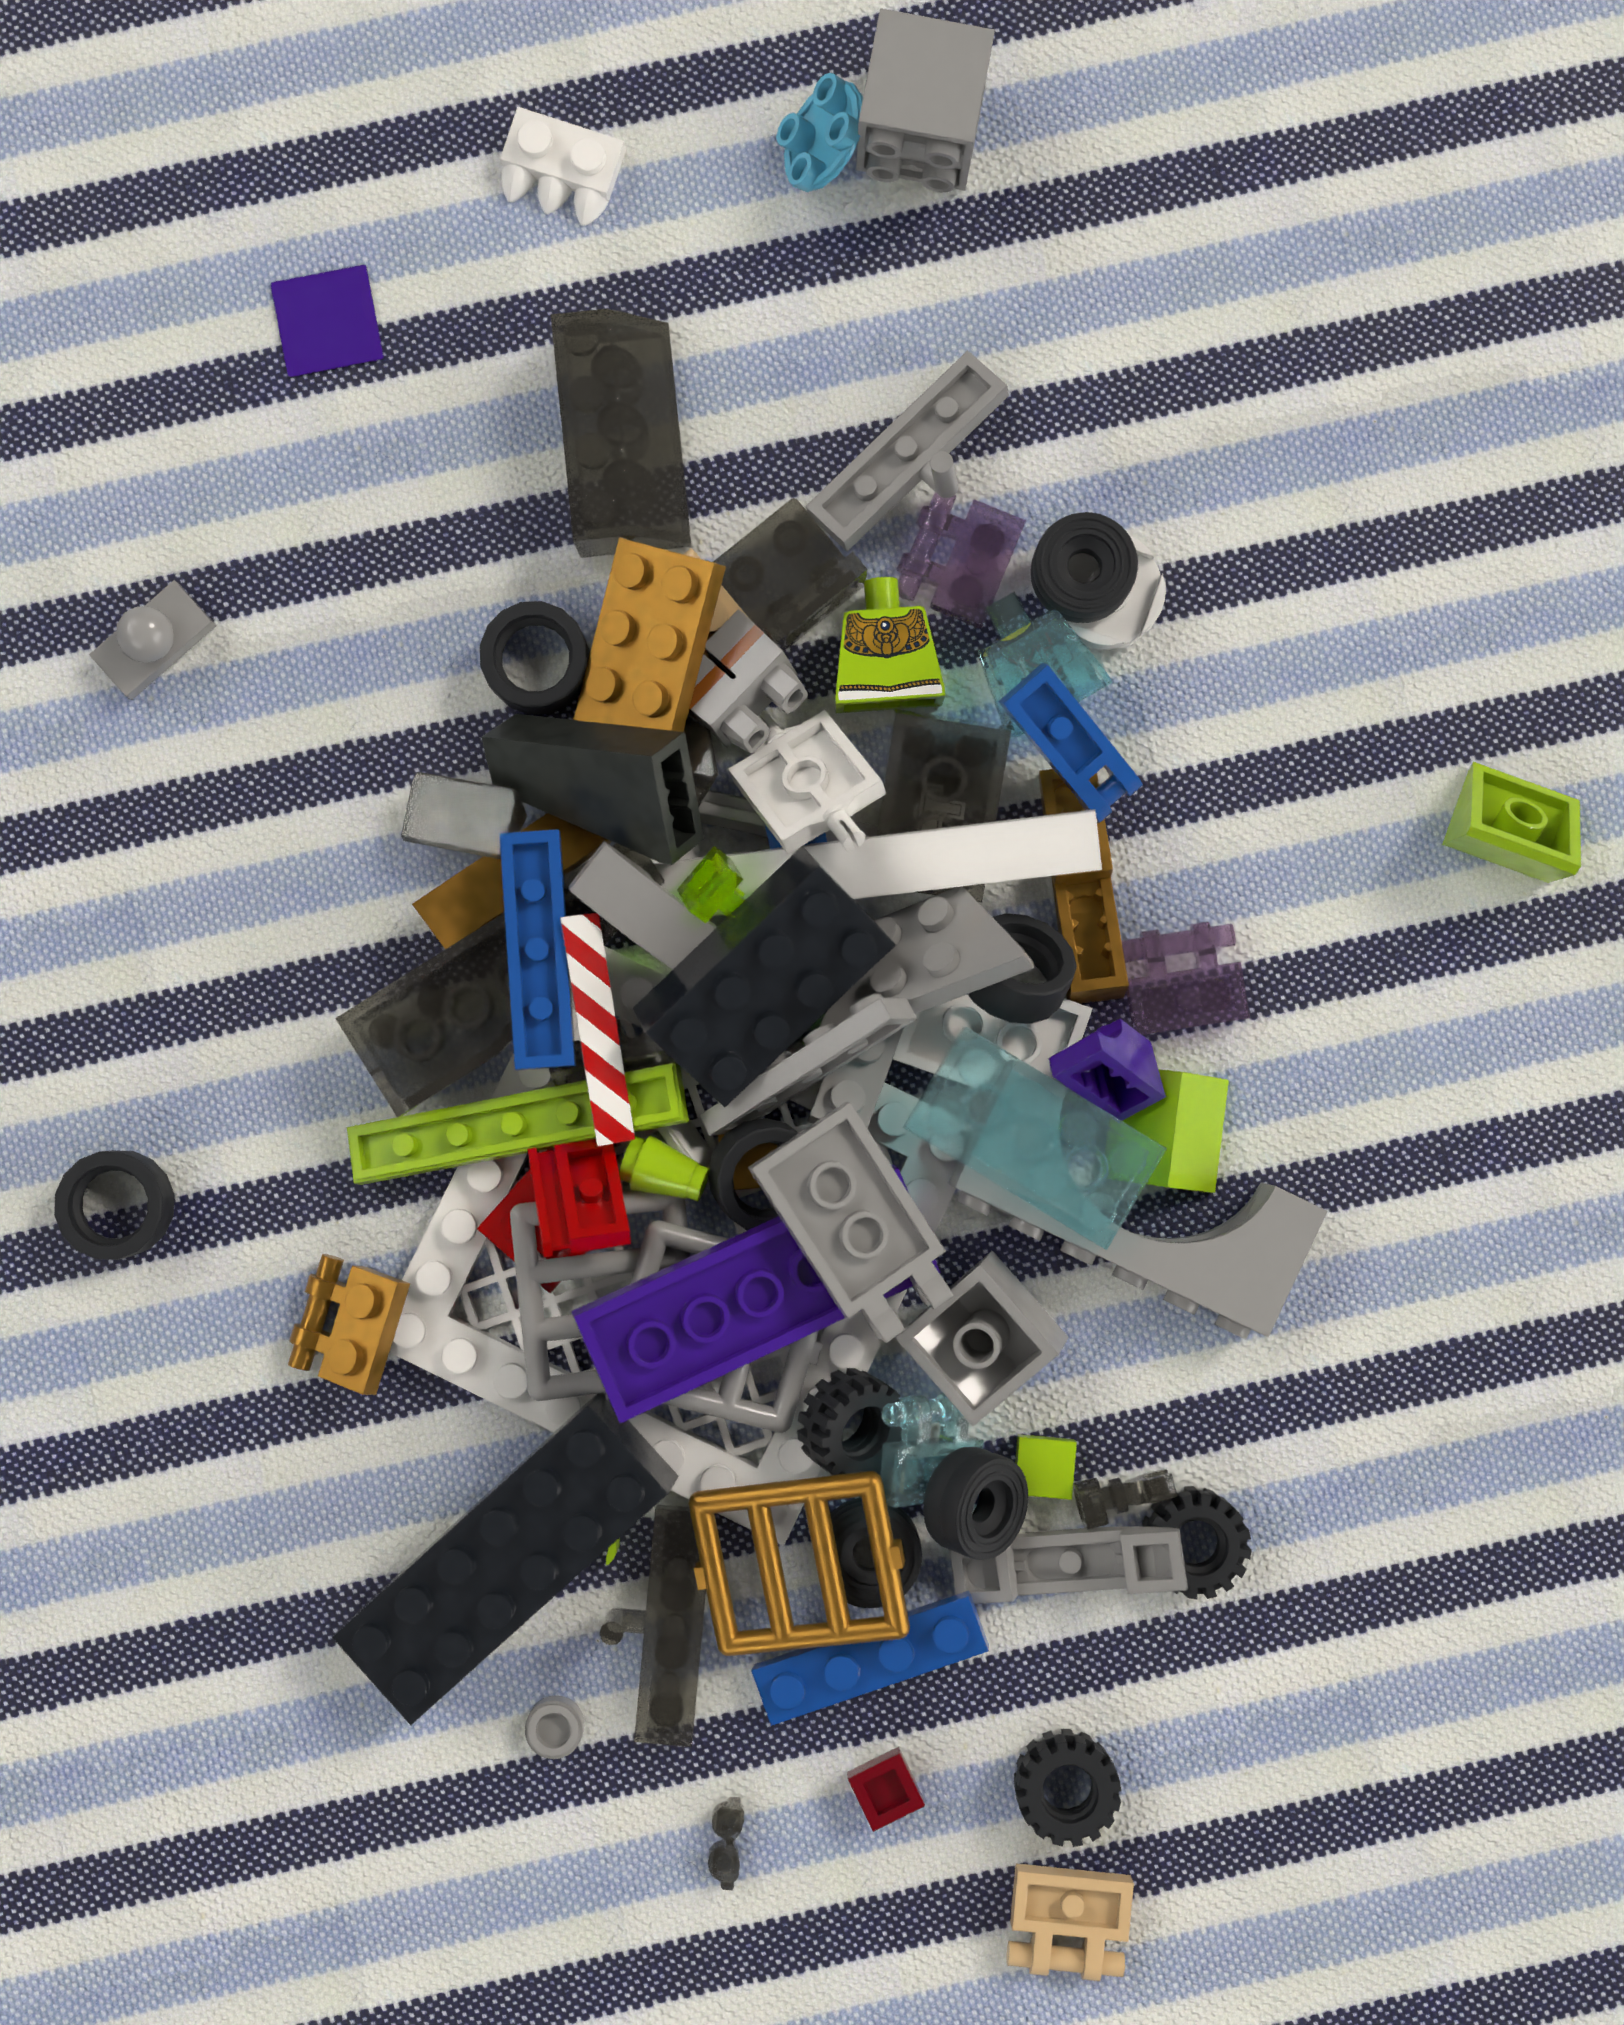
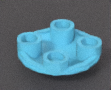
M827 73L819 79L813 94L808 97L798 113H790L785 116L777 131V143L785 148L784 162L788 180L793 187L805 192L821 189L836 178L852 157L860 139L858 121L863 96L855 84L845 81L833 73Z

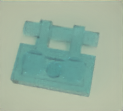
M941 1393L936 1399L927 1400L923 1395L903 1396L898 1403H888L884 1406L882 1411L884 1423L888 1427L900 1426L902 1428L901 1441L883 1443L880 1476L883 1481L887 1505L900 1507L923 1504L925 1491L934 1470L949 1453L962 1447H978L983 1449L984 1439L968 1435L969 1422L944 1393ZM931 1423L940 1424L939 1437L930 1438Z

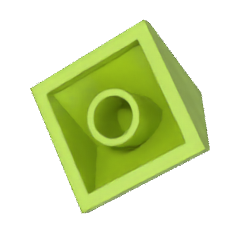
M1473 762L1466 775L1442 845L1546 883L1574 876L1581 867L1580 800Z
M1158 1069L1165 1098L1119 1123L1108 1117L1101 1178L1215 1193L1229 1080L1181 1071Z

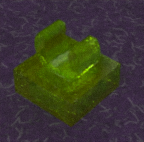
M715 846L712 847L677 889L687 910L705 924L718 909L728 917L746 900L743 898L745 893L738 888L744 880L732 859Z

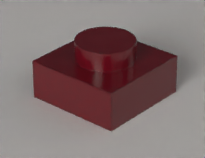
M899 1746L847 1772L848 1781L873 1832L925 1806L924 1797Z

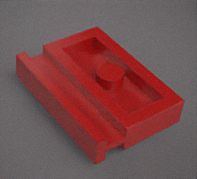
M596 1139L557 1144L554 1145L553 1151L537 1153V1148L528 1149L544 1257L553 1256L552 1251L570 1248L571 1253L631 1244L629 1223L614 1144L597 1146Z

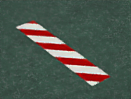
M592 913L560 917L597 1146L635 1140L599 914Z

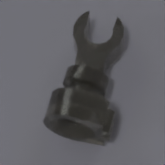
M1167 1469L1148 1472L1128 1479L1123 1483L1120 1478L1107 1480L1108 1486L1100 1488L1096 1477L1073 1483L1077 1510L1085 1529L1109 1524L1107 1510L1114 1509L1115 1513L1119 1514L1127 1512L1129 1509L1128 1505L1160 1502L1177 1496L1172 1473L1168 1474Z

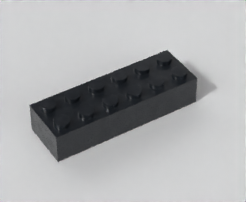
M597 1393L360 1608L332 1638L403 1718L412 1725L666 1497L679 1476L629 1420L619 1423L609 1399L606 1400L604 1393Z

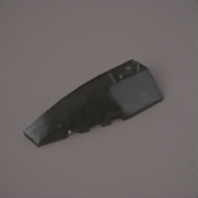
M617 843L612 845L617 851L647 871L656 883L661 886L665 883L651 858ZM588 861L563 876L566 917L596 913L568 888ZM505 913L335 1018L397 1118L497 1057L513 1041ZM599 915L603 943L605 945L619 930Z

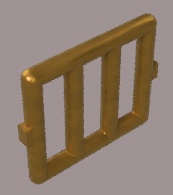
M867 1471L696 1491L690 1496L688 1504L700 1561H697L694 1567L698 1590L706 1589L717 1647L723 1655L735 1656L896 1640L908 1635L910 1624L899 1571L905 1563L901 1539H893L883 1481L878 1473ZM853 1497L862 1498L884 1616L850 1620L827 1500ZM804 1503L827 1622L794 1625L771 1507ZM747 1510L771 1628L738 1631L714 1513Z

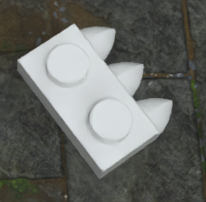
M517 107L500 157L503 167L501 179L504 194L508 202L513 203L523 197L532 188L537 179L539 180L538 199L544 214L548 215L560 208L567 201L572 191H574V209L581 226H586L596 220L609 203L626 152L625 142Z

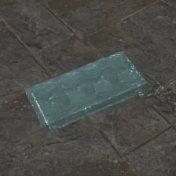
M966 1026L962 1027L903 1126L904 1129L1105 1250L1110 1246L1167 1148Z

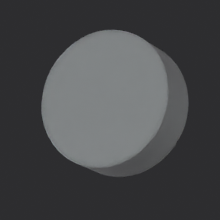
M558 1695L548 1696L538 1701L531 1709L525 1723V1737L528 1745L536 1754L547 1759H560L571 1754L579 1745L584 1732V1717L578 1705L571 1699Z

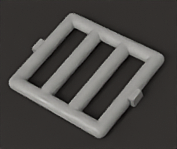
M634 1190L623 1191L627 1214L663 1210L664 1222L688 1228L684 1198ZM536 1203L517 1204L510 1212L528 1393L536 1401L604 1393L606 1400H608L596 1370L550 1376L547 1342L579 1338L581 1334L572 1315L544 1318L541 1284L634 1272L641 1248L538 1260L535 1226L539 1225ZM666 1247L660 1269L667 1268L691 1257L689 1252Z
M661 1220L653 1221L647 1227L631 1283L659 1271L666 1247L697 1254L728 1239ZM819 1331L791 1343L773 1407L741 1399L751 1363L723 1375L718 1393L695 1388L663 1404L779 1433L786 1432L792 1425L809 1364L817 1365L823 1345L820 1340H817Z

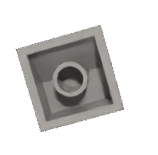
M993 1251L949 1287L954 1295L952 1298L935 1310L930 1305L896 1337L898 1342L972 1426L976 1425L1058 1356L1069 1338Z

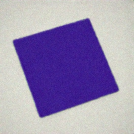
M366 265L291 278L270 284L287 375L289 377L384 358Z

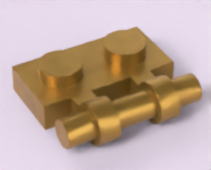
M322 1254L316 1274L309 1275L304 1291L310 1295L301 1323L294 1324L289 1342L294 1344L288 1365L299 1370L310 1371L315 1352H321L324 1354L318 1377L362 1395H376L410 1283L365 1266L354 1265L351 1267L347 1283L338 1281L344 1260L336 1256ZM331 1301L340 1304L332 1331L329 1333L324 1331L323 1327Z

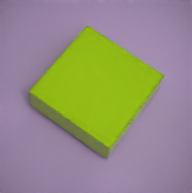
M1017 1435L1015 1463L1021 1468L1026 1478L1028 1496L1072 1500L1077 1446L1075 1439Z

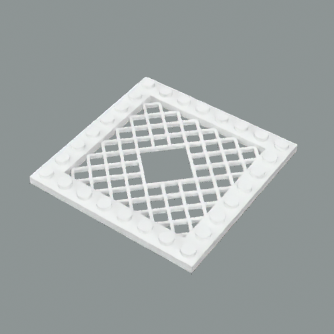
M604 946L615 1015L621 1017L616 1019L617 1028L624 1026L634 1056L622 1059L623 1067L637 1064L639 1070L647 1068L645 1060L666 1054V1052L661 1047L642 1052L633 1024L641 1028L642 1026L633 1007L665 975ZM571 987L575 1056L577 1059L581 1051V1043ZM796 1040L783 1053L793 1055L805 1047L806 1044ZM513 1053L492 1098L586 1080V1074L582 1073L568 1078L572 1067L515 1070ZM681 1067L685 1079L683 1081L684 1089L688 1088L698 1119L691 1122L695 1127L701 1126L706 1143L713 1152V1149L716 1147L713 1135L709 1136L699 1116L705 1112L696 1087L699 1083ZM822 1080L792 1098L791 1101L812 1110ZM884 1082L867 1129L890 1165H892V1161L887 1147L907 1156L900 1169L909 1195L935 1233L956 1190L955 1187L948 1184L949 1179L975 1126ZM787 1103L779 1107L784 1122L798 1133L813 1124L809 1122L795 1127ZM622 1145L614 1147L616 1155L626 1152ZM528 1153L458 1166L402 1281L410 1283V1287L390 1353L554 1433L596 1394L536 1401L530 1397L527 1386L520 1308L516 1306L507 1279L516 1275V1269L513 1267L504 1270L496 1245L477 1230L478 1226L520 1181L518 1177L528 1159ZM630 1185L622 1187V1192L631 1191ZM755 1188L735 1191L739 1198L762 1189ZM734 1222L738 1235L746 1231ZM486 1245L495 1274L467 1283ZM623 1245L614 1247L615 1251L625 1250ZM538 1252V1260H545L546 1258L542 1257ZM633 1272L616 1274L593 1282L592 1277L583 1278L584 1286L555 1295L554 1290L552 1293H549L543 1288L546 1299H543V1309L549 1307L552 1317L562 1316L558 1303L584 1294H588L589 1300L592 1302L599 1299L596 1290L626 1280L627 1285L631 1284ZM498 1282L508 1312L479 1322L469 1291ZM907 1289L886 1299L895 1314ZM460 1297L469 1323L452 1315ZM862 1311L857 1312L849 1319L844 1318L825 1327L823 1330H819L817 1340L823 1343L817 1365L809 1364L792 1425L786 1432L779 1433L774 1431L772 1433L771 1430L762 1428L764 1437L735 1447L726 1420L723 1418L704 1414L683 1422L679 1407L668 1405L674 1423L650 1411L629 1419L630 1423L679 1476L671 1491L689 1499L696 1491L817 1477L821 1467L804 1453L801 1448L804 1444L798 1440L797 1430L804 1428L797 1421L799 1411H807L808 1405L803 1402L808 1393L815 1396L818 1392L815 1384L821 1379L830 1382V1373L840 1370L846 1374L847 1368H856L861 1372L862 1370L868 1372L883 1340L875 1336L866 1322ZM511 1320L520 1348L483 1329ZM582 1337L548 1341V1350L563 1346L571 1373L581 1372L571 1342ZM791 1344L751 1362V1365L780 1356L784 1367ZM549 1362L550 1376L570 1373ZM593 1367V1368L588 1369V1370H585V1371H591V1370H596V1369H595V1367ZM749 1368L746 1384L751 1398L747 1400L760 1404L775 1400L778 1389L759 1395L752 1371ZM712 1381L704 1384L706 1390L716 1392ZM717 1421L725 1448L688 1430ZM767 1446L758 1464L739 1456ZM804 1503L771 1507L777 1542L784 1546ZM747 1510L718 1513L751 1530Z

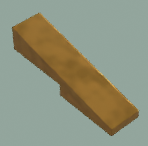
M1053 769L1039 771L1038 776L1044 816L1085 811L1076 796ZM1097 773L1089 779L1095 789L1099 786ZM1105 819L1097 823L1102 870L1051 876L1058 932L1062 934L1073 949L1077 965L1073 981L1067 992V999L1079 1004L1124 998L1129 986L1111 881L1113 865Z
M548 813L520 831L559 829L561 833L563 877L592 857L603 841L608 844L612 842ZM500 845L412 904L444 949L454 954L505 916Z

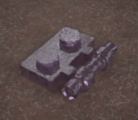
M934 492L929 506H923L917 518L916 525L920 528L909 553L902 554L897 571L900 573L898 579L899 597L908 601H914L921 583H928L937 587L930 604V609L982 630L989 613L987 606L994 601L1026 520L973 499L966 519H962L950 514L957 498L956 495L951 498H942ZM940 536L956 540L946 567L931 561Z
M1208 921L1191 924L1190 930L1160 934L1158 929L1141 931L1139 938L1121 940L1125 963L1143 960L1147 976L1128 979L1129 986L1126 991L1132 1028L1141 1035L1250 1018L1241 962L1218 965L1217 948L1235 946L1236 944L1235 931L1231 923L1211 926ZM1194 953L1196 969L1167 973L1166 956Z

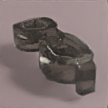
M729 1797L727 1801L716 1805L712 1812V1829L715 1834L723 1839L710 1847L708 1867L711 1875L720 1881L723 1890H733L734 1882L739 1876V1849L735 1840L741 1833L744 1823V1806L741 1803L740 1797Z

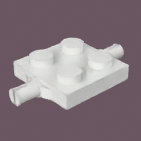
M825 710L800 725L785 728L784 730L779 728L768 711H762L759 714L761 720L770 729L768 739L753 754L728 768L735 785L787 854L792 853L829 830L840 841L845 851L855 850L852 839L860 847L865 841V834L850 817L886 794L881 778Z

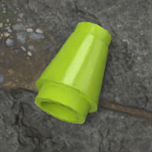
M649 1135L647 1139L635 1136V1140L630 1141L619 1170L620 1180L630 1183V1190L684 1199L689 1198L695 1201L700 1200L710 1174V1168L700 1165L697 1161L652 1135Z

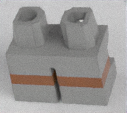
M738 609L706 642L705 650L714 663L703 654L687 716L703 725L726 748L733 743L751 754L768 739L770 729L758 715L771 702L786 714L794 712L807 698L808 693L797 678L798 674L784 651Z

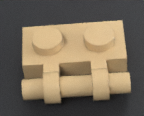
M1016 1864L1010 1923L1012 1930L1032 1932L1030 1943L1008 1941L1007 1966L1029 1968L1030 1974L1048 1976L1049 1970L1075 1972L1081 1974L1082 1980L1100 1981L1102 1975L1123 1977L1125 1972L1124 1952L1106 1951L1104 1947L1105 1940L1129 1941L1134 1887L1131 1875ZM1053 1935L1084 1938L1082 1948L1052 1945Z

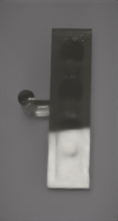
M656 1505L646 1610L613 1608L606 1614L600 1629V1638L607 1645L618 1644L622 1640L624 1632L644 1634L634 1742L692 1747L706 1589L698 1590L694 1567L697 1562H700L689 1507Z

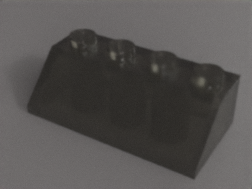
M608 308L550 314L572 535L580 558L615 555L619 537L661 549L692 547L669 323Z

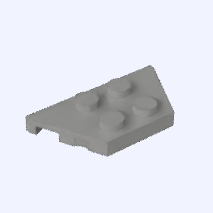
M963 886L955 887L874 920L896 946L825 1012L820 1027L832 1023L836 1026L851 1017L849 1012L851 1006L870 995L878 993L881 994L882 998H907L912 1010L917 1014L1034 969L1033 961Z

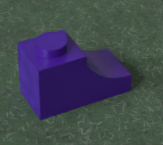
M1120 1018L1111 1024L1098 1028L1094 1033L1049 1058L1052 1076L1117 1123L1166 1097L1151 1042Z

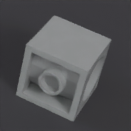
M880 8L858 121L860 139L857 143V171L866 172L872 179L882 182H894L899 178L921 182L925 188L935 192H950L954 189L966 190L995 29Z

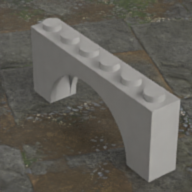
M1007 1060L998 1076L996 1086L992 1094L989 1095L949 1179L948 1184L961 1190L957 1201L987 1216L992 1206H995L1013 1215L1008 1226L1039 1241L1044 1231L1062 1238L1065 1241L1060 1251L1091 1266L1096 1255L1116 1264L1112 1276L1141 1290H1144L1148 1280L1168 1289L1163 1300L1191 1314H1196L1199 1305L1219 1314L1215 1325L1239 1337L1247 1339L1250 1330L1269 1337L1328 1211L1277 1186L1260 1182L1254 1195L1237 1214L1208 1231L1177 1238H1157L1129 1232L1101 1215L1081 1194L1068 1172L1059 1141V1114L1067 1087L1058 1080L1016 1060Z

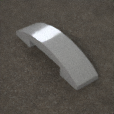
M603 841L568 886L569 890L592 910L672 970L718 927L656 883L647 871L605 841Z
M1140 1526L1093 1527L1018 1534L1003 1553L988 1560L971 1559L958 1552L949 1550L955 1594L969 1590L974 1604L1012 1602L1019 1595L1127 1589V1594L1185 1591L1188 1588L1179 1528Z

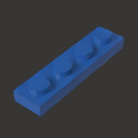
M559 829L499 833L515 1070L576 1066L571 982L560 917H566L561 833Z
M969 1590L907 1611L910 1630L908 1635L902 1639L797 1649L754 1664L751 1672L771 1726L989 1652V1643Z

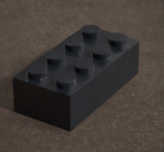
M801 846L633 1007V1010L644 1032L723 1107H726L889 953L896 944L817 860Z

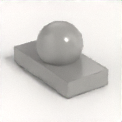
M173 580L145 606L135 607L125 612L117 623V630L92 651L89 656L127 698L133 700L217 625L184 588Z

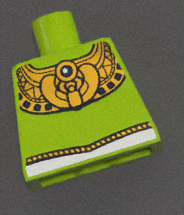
M876 577L865 580L866 610L847 611L843 615L835 695V714L942 706L945 698V686L925 608L922 606L900 607L897 578Z

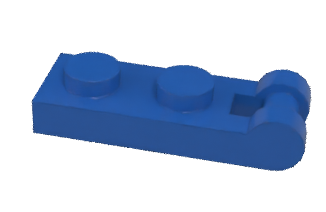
M1041 663L998 701L1076 796L1084 810H1096L1097 823L1102 822L1112 813L1110 806L1121 796L1126 794L1130 797L1143 786L1136 773L1049 665ZM1104 767L1110 777L1095 789L1089 779Z

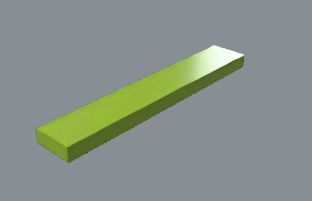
M670 1063L624 1072L634 1133L689 1122L681 1066L679 1064ZM587 1080L346 1127L353 1182L359 1185L528 1153L529 1148H537V1151L554 1148V1145L596 1139Z

